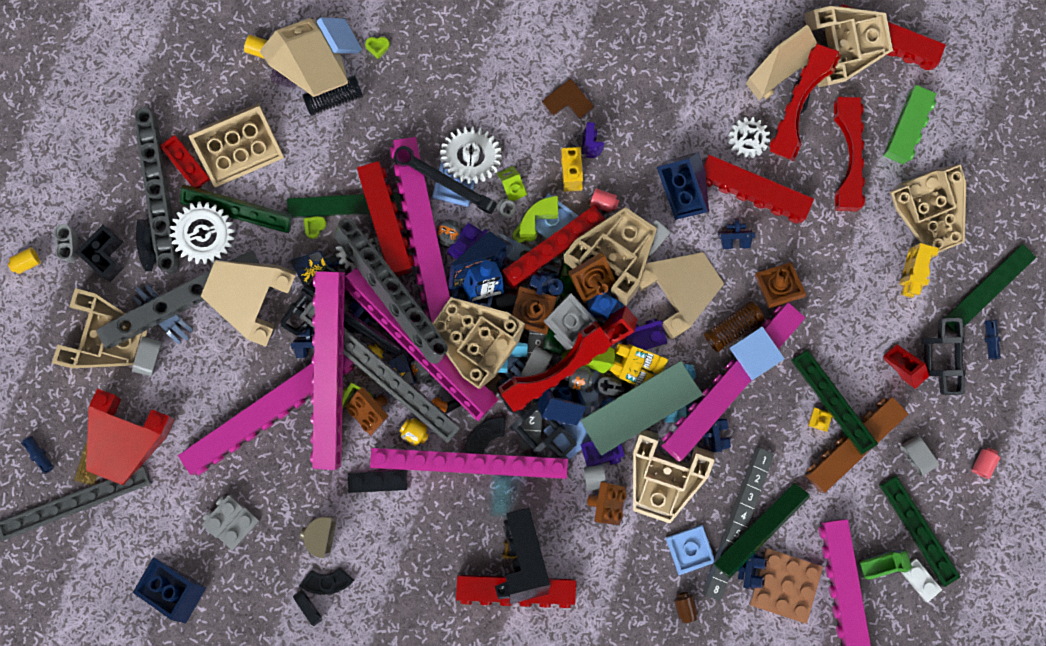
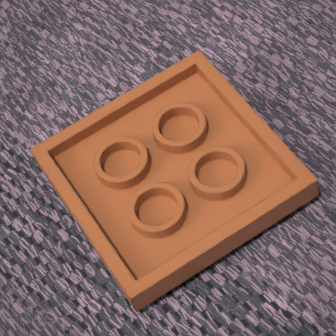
M765 548L763 558L767 559L766 570L759 569L757 575L765 578L764 588H754L749 605L807 624L823 566Z

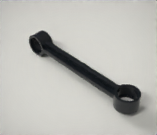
M401 146L395 151L393 158L398 166H410L475 204L477 208L488 214H492L495 210L497 203L494 200L478 194L418 159L409 147ZM406 150L410 154V160L407 163L398 161V151Z

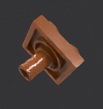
M602 252L568 271L583 303L598 294L603 295V291L606 293L608 288L612 287L616 282L607 259Z
M791 262L755 273L756 281L769 308L806 296L804 287Z
M519 287L511 315L525 323L523 329L547 335L549 326L543 320L554 310L557 297L548 294L539 295L536 293L537 291Z
M364 387L356 392L345 407L348 413L359 422L361 428L370 436L389 417L382 409L388 403L385 396L380 394L377 398L373 399Z
M601 482L599 495L590 494L588 496L587 505L596 507L594 522L620 525L623 518V504L626 499L625 486Z

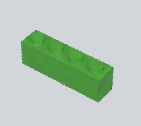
M915 85L910 90L884 151V157L903 165L913 159L916 152L914 147L922 138L921 130L926 127L929 121L927 116L929 111H932L935 107L936 101L934 99L937 93Z

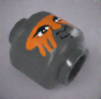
M448 219L447 222L442 221L439 223L436 234L440 246L449 249L452 244L456 243L462 231L458 227V222Z
M413 358L410 369L414 379L424 384L432 382L434 377Z
M581 366L573 375L566 376L564 381H568V387L571 389L585 391L592 385L593 372H591L590 367Z

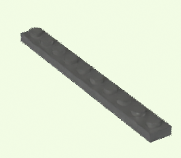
M311 301L300 317L315 329L312 323L315 307L313 306V301ZM344 327L343 354L448 443L461 426Z

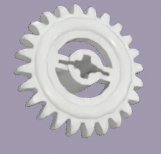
M466 126L464 127V133L457 129V136L451 132V139L445 138V143H442L443 150L440 151L442 156L440 161L444 163L443 168L448 169L447 174H454L453 179L460 177V182L466 179L468 184L472 180L477 184L478 179L484 182L486 180L485 176L491 178L492 173L497 172L496 167L500 166V160L502 159L500 154L501 148H497L499 142H494V136L488 138V131L482 135L481 128L475 133L474 126H472L470 132H468ZM471 146H472V160H471V166H469V164H470V154H469V153H470ZM462 147H463L462 159H463V162H464L467 166H464L463 164H461L460 161H459L458 158H457L458 151H459ZM481 149L485 156L484 161L480 165L473 167L479 161Z
M198 202L197 208H195L190 203V210L183 207L184 214L177 212L180 219H172L177 224L176 226H170L172 230H175V233L170 234V237L176 238L172 244L179 245L175 251L183 250L181 257L189 255V262L195 258L196 264L199 263L200 259L203 260L204 264H207V259L209 258L214 263V256L222 259L220 252L227 254L228 252L225 247H232L228 240H234V238L229 236V234L235 230L228 229V227L233 222H226L229 215L222 216L223 209L217 212V205L210 209L209 202H206L204 207H202L201 202ZM197 219H206L214 224L211 227L203 224L198 225L193 233L188 234L189 226ZM199 228H202L203 230H211L213 228L215 229L205 234L206 238L204 239L202 236H195L190 238V236L196 235L198 232H200ZM217 232L216 240L208 247H198L191 243V240L194 239L201 242L207 241L212 233Z

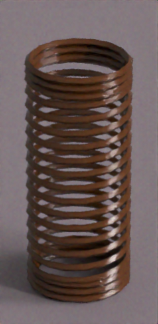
M749 301L744 307L739 308L738 311L736 310L733 314L719 322V324L704 332V336L708 342L710 339L713 341L711 347L719 353L724 347H727L733 341L735 342V339L740 338L741 335L743 336L749 330L764 322L765 318L759 307L754 302ZM742 316L745 318V320L747 321V323L749 324V326H748V325L746 324V322L743 320ZM736 320L741 324L744 331L741 329L740 325L736 322ZM733 321H734V322L736 323V325L739 327V329L741 330V332H740V331L737 329V327L734 325ZM731 324L734 326V328L736 329V331L738 332V334H737V333L735 332V330L732 328ZM728 326L732 329V331L734 332L735 336H734L733 333L730 331V329L728 328Z

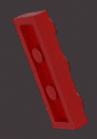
M175 135L160 145L161 149L192 187L200 188L210 180Z

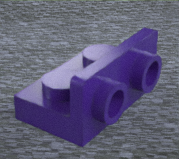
M587 122L583 131L581 154L586 155L587 158H597V156L601 155L604 148V142H595L597 140V129H594L595 123Z
M468 222L461 231L456 243L452 244L448 249L447 254L458 259L486 235L488 230L485 228L481 231Z
M656 318L646 321V325L640 327L636 324L635 332L625 337L627 344L644 350L668 343L662 327L663 321H657Z
M592 441L580 444L586 467L610 462V465L622 462L621 459L625 456L621 444L603 455L598 453Z

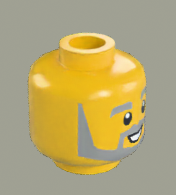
M415 417L407 418L399 430L401 438L412 446H417L419 443L424 444L429 437V434H427L428 426Z

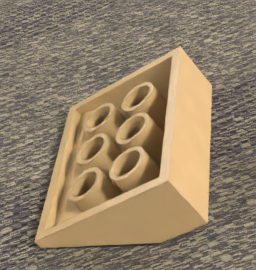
M260 103L189 133V138L214 188L284 158Z

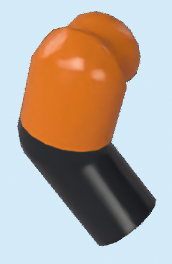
M439 397L432 400L446 414L461 406L456 399L448 403L441 401Z

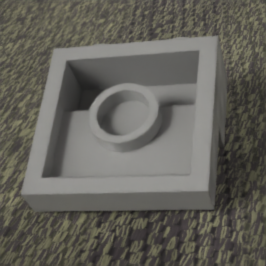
M570 293L543 321L555 333L554 337L568 350L573 347L578 333L596 321V319Z
M223 495L216 503L218 507L214 511L210 510L205 514L202 526L233 551L260 520L233 495H228L227 497Z

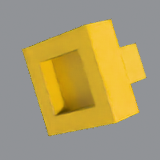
M813 407L808 426L828 432L832 416L827 411Z

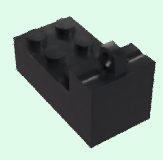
M530 508L506 513V520H503V530L505 538L509 537L508 550L510 557L514 556V573L505 575V582L495 586L498 599L508 598L509 603L513 604L548 595L550 582Z

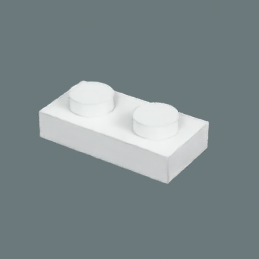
M914 558L911 561L912 569L906 573H901L924 601L929 602L942 589L920 562Z

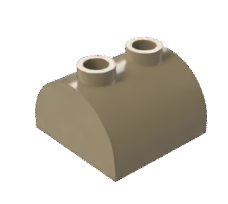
M325 516L317 518L308 526L302 527L300 539H304L305 547L312 555L319 558L330 556L337 517Z

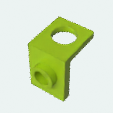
M514 166L496 173L503 184L508 200L513 202L527 196L520 174ZM512 172L509 175L503 176L505 173Z
M350 383L348 389L344 388L342 408H345L355 388L359 390L361 389L360 387Z

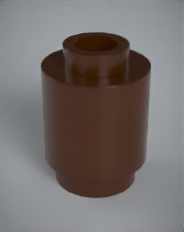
M688 592L677 594L674 602L679 619L682 620V623L696 621L698 611L693 595L688 594Z

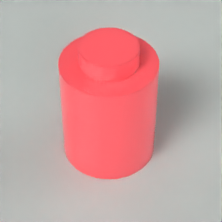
M596 188L590 206L595 205L597 209L611 213L612 210L616 211L619 200L616 199L617 195Z
M991 448L982 449L971 470L986 479H990L1000 460L998 452Z

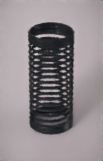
M355 75L349 77L348 84L338 87V89L336 88L335 91L333 89L332 92L328 91L322 95L320 94L316 98L313 97L312 99L311 95L307 92L302 94L311 117L316 115V112L319 114V111L322 113L326 109L335 108V105L336 107H338V104L341 106V102L344 105V101L348 103V101H354V98L355 100H357V97L358 99L363 98Z

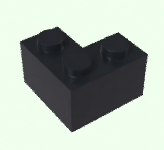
M103 224L75 252L103 279L110 282L124 269L111 256L124 241Z

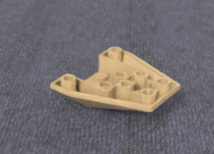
M309 18L276 30L260 50L261 55L269 66L313 97L348 84L341 54L332 51L314 19Z
M961 164L932 170L900 183L890 191L895 210L919 243L939 248V253L965 242L966 180Z
M452 297L432 323L448 346L446 355L461 376L478 389H481L497 375L517 346L525 323L508 312Z

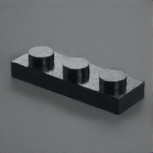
M407 471L348 473V493L407 490Z

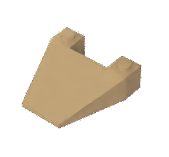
M828 6L804 13L806 25L810 27L811 31L825 28L828 48L837 50L841 54L834 73L823 79L818 84V87L847 81L893 51L886 13Z
M808 25L804 26L778 45L749 77L746 85L759 101L763 98L766 100L775 93L774 89L779 83L800 68L807 67L810 60L808 59L809 53L812 48L815 49L817 44Z
M625 207L576 239L564 254V263L574 269L602 252L613 275L618 277V280L611 287V296L627 306L638 291L657 228Z
M702 252L647 263L638 291L642 292L654 283H658L677 312L662 324L663 329L672 340L693 325L724 283Z
M215 260L201 297L247 340L266 347L275 324L259 319L257 315L269 286L288 293L296 272L274 264Z
M75 288L69 307L89 313L78 350L57 345L52 363L68 368L133 365L136 350L138 351L139 340L141 342L142 337H146L147 330L142 333V336L140 333L117 346L105 349L96 332L97 329L126 313L95 293ZM131 323L124 324L123 331H128L131 328Z
M644 430L637 434L633 448V511L671 523L708 479L715 461L714 452L695 446L689 463L678 462L674 458L656 453L658 434Z

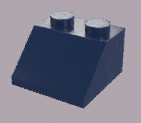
M560 381L557 386L547 389L539 397L538 408L541 417L546 420H555L566 425L572 424L577 426L586 409V404L580 390L571 389L568 387L567 382Z

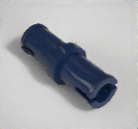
M991 320L984 321L986 338L984 339L985 343H987L988 360H993V358L994 360L1001 359L999 347L1001 337H998L997 320H992L993 322Z
M33 436L25 438L21 444L30 454L31 461H35L43 474L52 471L54 465L45 455L46 451L39 447Z

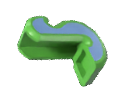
M903 549L866 557L859 562L863 576L867 580L897 571L906 573L912 569L908 552Z

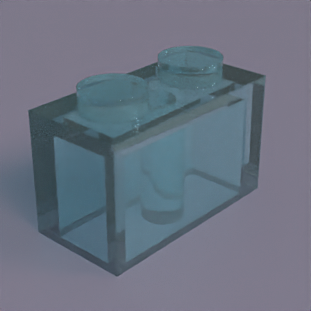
M492 476L490 516L506 517V513L510 512L512 477Z

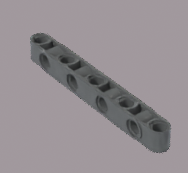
M140 108L135 113L136 136L153 247L158 267L162 271L172 274L179 268L178 251H175L177 244H172L176 238L170 237V234L175 233V230L170 228V226H174V222L172 220L173 214L163 150L160 147L162 145L156 116L149 109ZM149 116V119L143 122L144 117ZM155 151L154 156L148 158L149 153ZM160 187V192L154 194V190ZM166 223V228L160 231V226ZM168 260H171V266L169 268H165V263Z
M349 218L341 219L335 231L336 240L414 345L419 348L430 363H439L448 351L446 342L357 225Z
M253 251L246 252L230 260L232 262L259 263ZM211 270L97 329L96 332L105 349L117 346L204 301L201 297L202 292L194 294L193 291L198 286L204 289ZM163 304L167 305L166 311L159 313V307ZM131 323V328L128 331H123L124 324Z

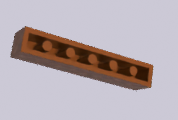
M883 397L876 403L877 408L873 412L869 410L862 416V423L877 443L909 415L893 397ZM841 436L835 441L834 444L836 446L831 451L829 449L820 456L822 459L817 464L814 462L806 469L808 472L804 476L820 493H826L868 452L861 456L848 437L844 438Z

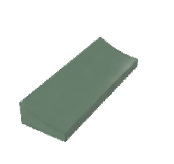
M678 361L580 419V422L598 453L603 455L701 397L703 393L686 370L682 361Z

